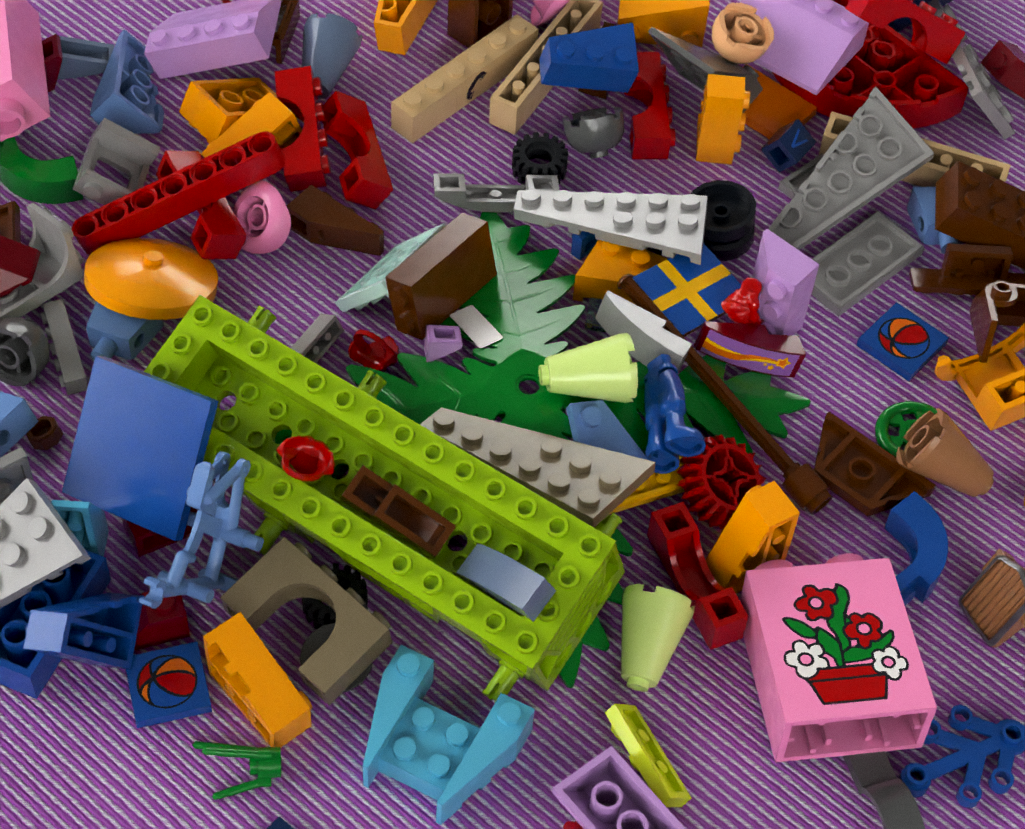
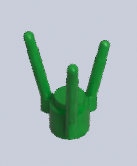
M200 741L193 743V747L195 749H202L204 755L249 758L250 775H257L258 779L213 793L212 798L214 800L230 797L258 787H272L271 778L281 777V747H250Z

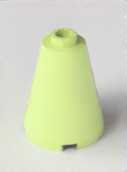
M620 333L545 357L544 365H539L538 369L540 385L546 386L547 391L550 393L621 403L634 402L632 398L637 396L638 368L637 362H632L631 356L628 351H635L631 336L628 333Z
M645 584L628 585L624 589L622 596L621 678L627 682L626 686L628 688L647 692L649 688L658 685L694 615L695 605L690 607L692 601L676 591L656 586L655 592L643 591Z

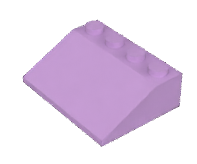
M239 0L174 13L149 33L144 54L159 79L269 59L282 0Z
M832 0L740 1V3L756 8L755 14L762 20L766 16L774 30L772 43L766 52L753 62L815 95L863 47L869 23Z

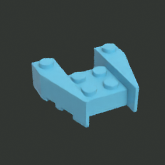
M400 645L382 674L363 762V786L369 788L377 773L381 772L437 800L436 823L442 825L462 807V803L478 789L482 790L491 782V778L503 767L507 768L516 760L533 729L535 709L500 693L481 728H478L423 701L424 696L433 683L434 660L406 646Z

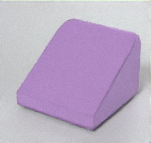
M426 325L424 342L426 362L437 360L462 349L463 343L459 326Z

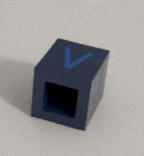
M796 119L780 128L760 150L777 171L781 172L797 164L815 145L816 141L799 119Z

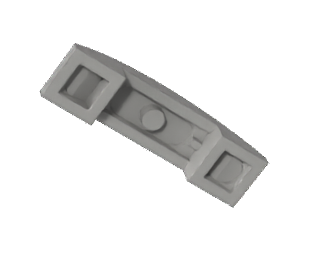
M433 173L435 197L451 205L473 211L514 212L513 208L518 190H560L557 175H526L525 185L465 184L464 174Z

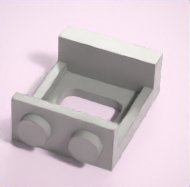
M103 118L91 134L72 190L102 205H106L144 186L149 167L158 157L161 147ZM97 161H103L126 173L129 177L127 188L95 173L94 169Z

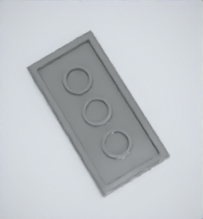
M877 211L812 258V260L819 264L811 295L839 317L921 256L925 247Z

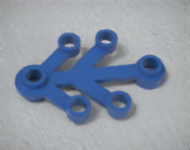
M956 705L948 715L949 725L957 731L967 729L988 738L977 742L942 730L940 724L933 719L930 729L933 730L934 735L927 734L924 744L934 743L957 752L927 765L919 763L908 764L903 768L899 776L909 788L913 797L917 798L927 792L932 780L968 765L964 782L956 793V799L961 806L973 808L982 797V790L979 784L987 756L999 751L996 769L993 770L988 779L990 789L997 794H1005L1012 787L1014 776L1011 770L1014 757L1025 751V726L1013 719H1004L995 724L973 716L972 711L964 705ZM955 715H962L966 719V721L962 722L957 720L955 718ZM1006 732L1013 734L1017 739H1011ZM910 773L919 775L923 780L917 781L913 779ZM995 777H1002L1007 784H999ZM963 791L972 792L975 799L967 798Z

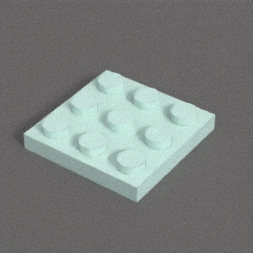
M443 223L395 245L346 291L335 304L342 312L353 308L359 311L370 302L375 304L385 296L389 298L385 277L446 225Z

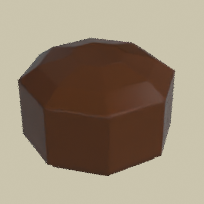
M42 416L37 419L36 425L26 435L34 449L46 451L59 443L63 432L54 417Z

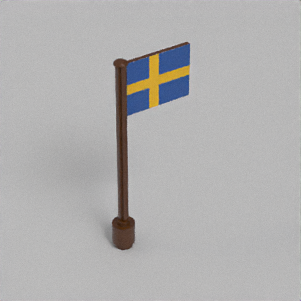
M703 243L701 265L690 263V257L676 254L674 258H668L636 276L632 274L622 276L617 283L618 289H623L637 306L666 320L664 329L685 339V336L700 329L705 321L712 322L725 315L726 313L721 307V302L736 289H739L741 284ZM691 346L685 361L784 473L785 481L782 483V487L803 511L808 510L811 515H814L823 509L833 498L828 492L830 490L829 486L808 463L801 466L799 463L793 462Z

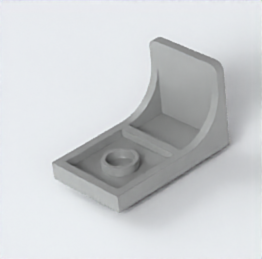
M34 202L27 205L33 225L32 238L28 246L38 249L41 254L32 282L25 286L20 285L9 294L0 297V321L7 317H22L84 278L80 265L83 263V259L71 240L74 237L72 229L65 221H59L53 217L47 208L42 209Z

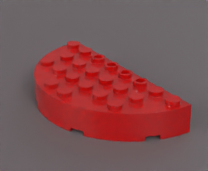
M850 0L832 1L846 7ZM870 23L863 47L817 95L772 72L782 86L816 106L817 112L830 117L832 111L853 117L859 107H862L869 98V94L876 86L913 129L934 125L959 114L962 111L969 87L962 80L925 52L912 45L909 40L889 25H886L881 30Z

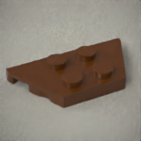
M831 412L826 414L814 471L829 486L833 493L867 517L892 509L914 491L922 498L932 495L936 487L934 483L924 476L903 468L898 464L895 456Z

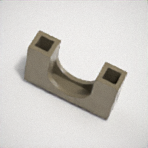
M283 537L233 584L220 599L230 616L241 612L254 631L278 608L291 600L314 598L329 605L336 613L334 629L329 638L298 668L302 681L330 706L393 643L389 631L391 625L379 612L374 611L371 614L362 606L364 604L363 599L353 589L348 588L345 591L336 583L338 581L337 576L327 566L322 565L319 568L311 560L313 558L311 553L301 543L297 542L293 545L287 538Z

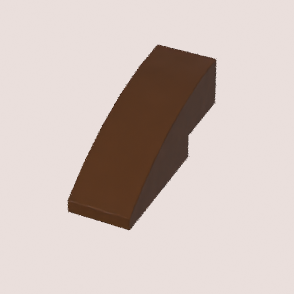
M362 465L340 498L380 526L433 557L437 556L456 525L396 484L394 486L364 465Z

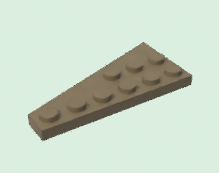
M442 407L420 424L592 527H596L655 472L656 462Z

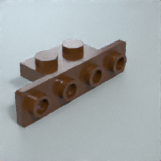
M947 243L941 269L910 268L909 276L912 289L915 292L925 294L977 295L985 286L996 281L1025 284V273H1008L1013 257L1011 247Z

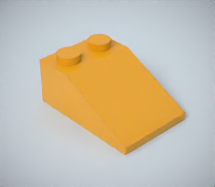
M259 77L190 81L179 113L189 122L190 126L197 129L206 138L207 142L210 143L222 135L235 120L241 118L250 110L257 100L262 99L269 92L276 98L277 95Z

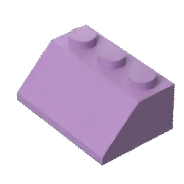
M766 229L762 233L752 277L759 280L762 284L758 298V313L760 318L764 320L761 325L766 326L769 334L794 335L803 327L819 264Z
M612 746L558 783L551 790L583 829H686Z

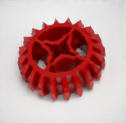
M715 435L714 437L704 438L706 447L701 454L694 457L683 456L680 459L682 466L679 467L677 473L683 479L676 486L684 489L685 493L681 499L690 502L689 511L698 512V521L707 520L709 527L720 526L721 529H724L746 492L754 486L763 484L767 478L759 474L762 465L755 464L753 460L755 453L746 452V443L736 444L735 437H727L725 439L723 435Z

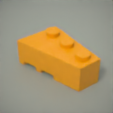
M620 0L617 25L633 22L636 43L657 45L648 32L653 27L702 48L710 0Z
M708 74L703 94L704 100L701 101L700 105L702 111L701 114L698 113L696 161L732 165L734 152L739 153L741 148L742 135L738 134V131H744L746 113H742L743 109H749L750 91L745 90V77Z
M269 92L262 99L257 100L252 108L241 118L235 120L222 135L210 142L200 154L203 158H206L262 131L272 133L282 150L299 137L302 129L293 112Z
M598 240L575 275L573 300L582 302L583 298L603 300L605 293L609 290L634 303L623 289H618L617 283L619 279L626 274L636 276L668 258L646 249L641 251Z
M775 480L764 486H754L746 492L706 558L707 565L717 582L724 588L732 587L736 594L743 589L747 570H754L760 564L770 560H786L800 512Z
M238 612L203 636L209 674L271 747H283L312 726L311 710L313 707L304 692L301 690L297 691L287 673L277 663L241 612Z

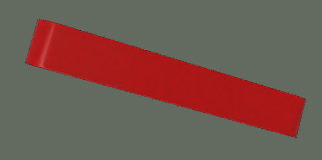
M263 131L256 133L79 217L73 223L71 229L83 250L90 256L92 252L103 245L123 239L139 238L280 171L285 165V156L272 133Z

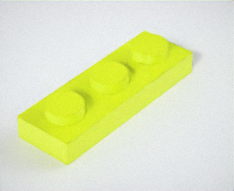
M615 703L604 712L612 724L611 730L618 740L622 741L628 751L630 763L641 773L648 787L666 807H682L691 800L690 794L636 705Z

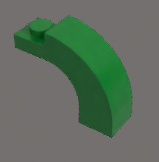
M15 137L0 142V180L11 192L24 199L45 204H61L83 200L82 194L72 190L78 175L74 156L54 160H37L26 156L20 151Z

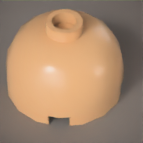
M744 3L728 4L725 9L720 11L712 26V43L715 50L723 58L736 64H748L759 59L774 39V30L766 16L762 20L756 15L757 9L751 5Z

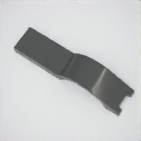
M885 751L843 756L859 794H864L871 800L879 814L884 829H925L921 813L911 791L900 778L896 777Z

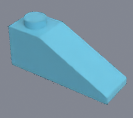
M52 500V505L83 548L104 556L109 532L105 512L90 502Z

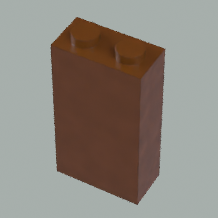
M465 213L459 214L385 277L395 325L398 331L423 340L425 338L426 325H440L450 314L454 313L497 275L488 221Z

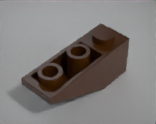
M310 185L286 205L291 217L290 230L310 243L378 256L384 253V231L377 224L365 220L352 208L345 207L334 200L330 194L322 192L313 185Z

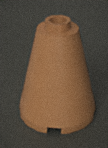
M936 408V414L931 411L924 413L904 435L903 438L908 442L904 450L900 447L897 449L896 461L907 470L968 496L976 497L979 494H986L994 483L992 468L946 412Z

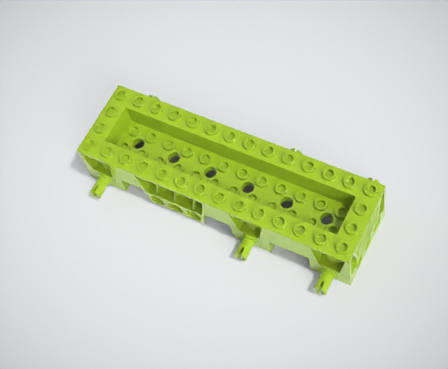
M199 295L144 372L219 401L203 462L207 461L213 464L216 455L220 451L230 454L231 460L228 471L240 458L250 461L251 467L248 475L245 477L243 495L248 498L256 509L264 513L265 519L254 533V535L264 539L260 553L265 555L283 530L296 533L310 543L317 540L333 550L348 566H351L353 571L357 570L361 573V576L436 623L443 619L480 642L486 653L497 659L500 665L486 688L482 691V694L490 700H495L494 702H496L500 693L508 695L518 678L530 680L548 691L625 573L616 546V540L611 538L623 520L613 512L612 515L606 516L596 527L590 526L377 400V395L387 384L380 375L376 374L374 376L375 373L368 370L359 386L355 387L267 335L266 331L277 318L269 310L263 311L264 307L258 306L250 320L245 322ZM227 396L236 397V403L231 409H220V402L223 398ZM283 429H289L292 431L291 437L311 436L316 440L326 443L333 453L335 466L338 464L349 465L348 474L342 479H334L331 475H323L319 480L312 482L297 480L289 476L281 466L282 457L276 451L280 445L275 443L277 433ZM289 463L290 467H291L294 471H296V470L294 469V467ZM362 465L394 486L396 484L456 525L436 557L429 555L388 531L340 499ZM464 535L467 537V544L463 550L452 551L448 548V543L453 536ZM478 543L490 547L543 576L554 587L556 592L534 622L516 610H511L456 574Z

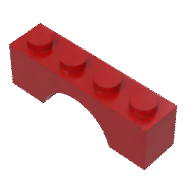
M850 0L845 9L881 30L896 19L909 17L913 27L911 44L945 64L949 62L966 32L956 27L959 22L958 20L945 13L941 17L936 16L937 9L924 1H921L919 6L913 3L914 0Z
M637 52L639 73L629 92L624 94L640 100L648 109L632 116L629 135L632 159H668L670 147L675 146L676 135L675 129L670 128L672 124V107L667 106L669 102V85H664L666 81V64H661L659 52Z
M311 66L274 71L277 99L292 111L296 118L304 123L299 137L292 144L282 149L286 160L283 166L284 177L290 192L305 190L310 185L316 188L327 186L326 174L331 173L328 155H324L323 148L328 147L326 130L325 128L321 129L320 123L325 121L323 103H318V96L323 95L320 77H314Z
M335 91L323 105L325 121H322L326 133L343 146L352 161L339 176L345 199L376 210L394 189L366 103L363 100Z
M165 150L156 176L159 180L203 159L199 151ZM224 197L197 210L200 215L190 238L202 259H236L241 247L245 243L247 236L245 230Z
M680 502L651 512L647 536L678 593L692 601L690 607L695 605L692 618L709 649L712 650L742 639L749 616L733 588L721 586L711 573L702 551L699 528L685 503Z

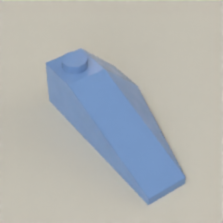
M123 30L117 39L93 97L90 116L93 117L98 125L103 118H106L135 134L159 133L163 126L164 111L162 105L156 103L155 96L159 94L158 87L152 84L150 79L153 68L144 54L146 46L126 30Z

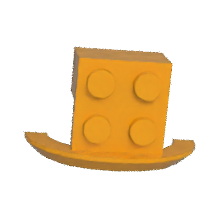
M1025 323L1009 337L991 347L987 363L980 362L978 353L958 360H951L948 356L942 355L938 357L934 372L937 378L942 381L957 380L990 431L1025 417V367L1015 354L1025 347Z

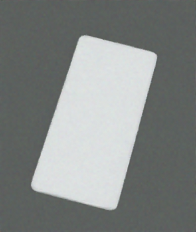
M473 305L450 314V317L479 348L486 347L503 339V336Z

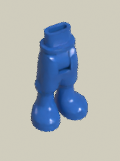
M661 354L647 364L648 373L644 377L645 427L648 431L645 455L646 460L656 462L655 473L666 474L675 471L679 467V455L684 457L697 456L705 450L706 444L704 436L699 430L686 426L684 422V415L686 413L685 392L681 379L678 376L677 367L671 363L670 355Z

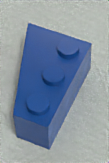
M633 22L549 37L539 59L541 84L628 93L639 73Z

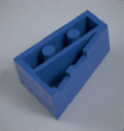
M108 592L33 609L30 611L23 649L94 666L131 670L143 605L139 603V598L144 597V595Z

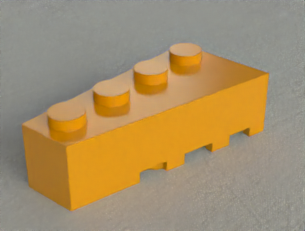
M379 0L374 18L378 50L405 55L438 0Z

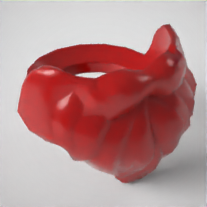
M748 277L744 279L739 289H736L721 302L722 309L731 321L744 324H762L764 322L758 313V298L762 289L761 282L755 278Z
M362 329L355 332L353 336L354 341L350 343L348 348L349 357L353 361L362 364L364 367L385 372L389 366L398 362L399 347L392 337L386 336L381 339L376 334ZM363 336L370 337L375 342L367 344Z
M311 436L286 438L276 449L277 453L282 457L281 466L283 470L297 480L312 482L319 480L323 475L334 473L333 453L326 443L316 440ZM289 463L294 467V469H295L296 471H294V470L290 467Z

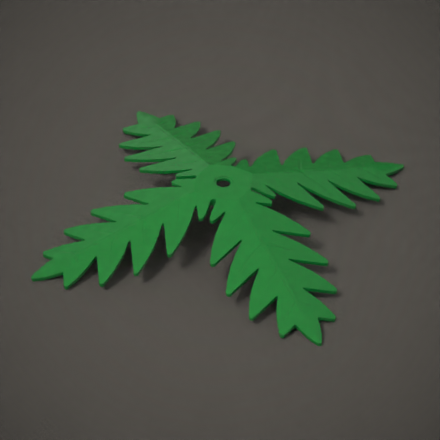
M482 212L479 219L488 221L497 275L459 309L473 305L503 336V339L486 346L488 348H474L472 351L473 356L495 364V366L491 367L475 359L464 358L462 366L469 373L467 374L437 360L426 362V357L399 353L397 361L418 387L401 378L368 367L350 364L346 367V372L357 387L366 376L368 370L375 373L374 376L376 374L380 375L387 384L381 389L376 399L418 424H421L442 407L493 421L499 416L503 419L501 423L568 439L567 437L573 438L568 416L564 413L566 407L570 403L596 401L599 399L550 393L547 391L546 386L540 385L538 369L539 365H544L545 357L564 352L568 348V342L566 341L550 342L568 331L585 311V306L578 304L542 312L558 302L571 290L575 283V275L533 282L553 265L559 255V250L552 248L519 255L528 241L530 226L521 225L507 228L497 213ZM450 316L440 324L458 326ZM460 328L461 337L473 342L469 338V336ZM708 355L702 357L771 435L783 439L787 438L788 432L778 415L793 413L810 406V399L804 396L771 387V375L751 371L724 381L726 363ZM638 361V388L636 398H632L634 402L603 401L645 454L648 443V431L639 413L645 418L644 377L648 373V369ZM688 365L678 374L685 392L686 413L684 415V422L686 426L694 428L687 417L688 415L712 437L715 435H723L725 439L727 437H735L736 444L746 443V452L753 453L734 416ZM525 380H531L538 384L539 390L534 394H525L520 391L519 384ZM289 429L279 431L275 437V443L281 444L286 438L291 437L292 431ZM336 465L334 473L331 474L332 478L339 479L349 469V465ZM616 529L611 538L616 540L619 554L630 557L633 554V548L621 532ZM619 583L607 600L622 605L624 590ZM597 616L559 673L567 688H572L575 684L580 665L582 644L602 651L609 649V641Z

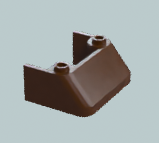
M996 281L985 286L973 298L970 318L981 363H987L997 325L1021 327L1025 323V284Z

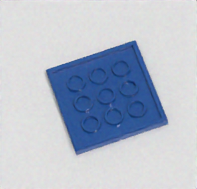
M95 356L62 493L83 502H90L106 512L171 540H183L191 507L186 504V492L191 485L196 465L204 460L219 401L105 356Z

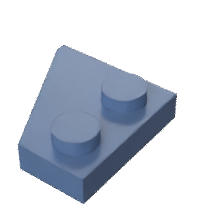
M603 400L570 403L566 407L573 441L646 459L644 453Z

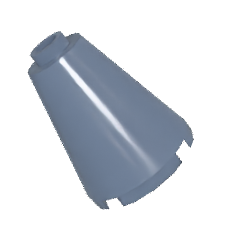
M318 13L312 14L306 19L303 30L301 67L311 66L314 77H320L323 95L318 96V100L327 98L360 48L363 38L362 34L360 36L357 34L358 27L344 17L327 13L326 18H317Z

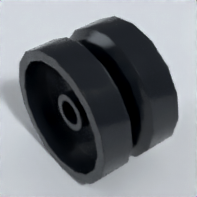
M722 180L703 183L694 189L691 194L708 196L704 244L719 261L736 259L748 252L754 242L756 201L752 193L743 185Z

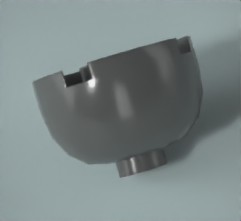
M614 107L615 113H607L606 108L577 112L572 114L573 120L571 121L564 117L562 120L567 141L575 150L581 153H590V158L607 156L608 150L616 147L622 140L624 133L623 109Z
M7 317L0 321V381L11 386H25L32 380H35L48 364L50 345L41 328L32 321L22 317Z

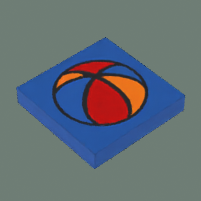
M896 302L858 338L856 345L904 379L910 381L947 345L949 337Z
M198 641L133 655L131 670L126 669L137 728L212 712Z

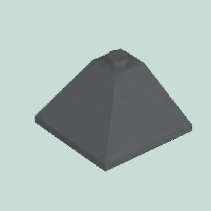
M653 27L649 29V34L677 73L702 91H704L708 74L745 77V90L750 91V104L763 90L757 80L759 77L758 73L750 66L745 65L741 67L718 54Z

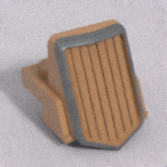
M1000 548L984 565L982 573L960 596L958 601L960 608L986 644L993 648L999 647L1022 628H1025V568L1020 566L1011 554Z

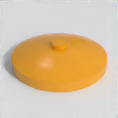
M131 238L108 243L92 252L87 258L84 267V285L94 300L114 312L140 319L170 320L183 318L199 295L213 302L217 294L218 273L209 259H202L198 251L190 247L162 239Z

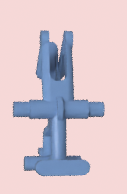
M220 451L216 455L213 464L205 461L196 465L191 485L186 492V504L198 510L197 513L190 511L187 525L193 527L184 549L178 551L175 555L169 572L161 571L157 578L148 576L144 579L143 583L150 586V591L147 596L139 598V603L154 609L161 605L163 598L187 595L209 604L214 598L215 589L226 592L239 580L220 572L227 542L255 551H260L264 543L262 537L238 527L245 477L248 475L251 467L249 460L240 458L228 471L231 460L230 454ZM233 484L229 504L226 502L224 495L225 491ZM203 534L212 536L213 541L206 568L199 571L198 578H183L188 564L196 561L195 554Z

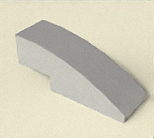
M609 290L605 293L595 317L603 329L610 336L628 333L635 348V351H628V353L646 367L649 362L659 355L668 354L671 357V363L677 367L679 372L692 343L664 329L666 320Z

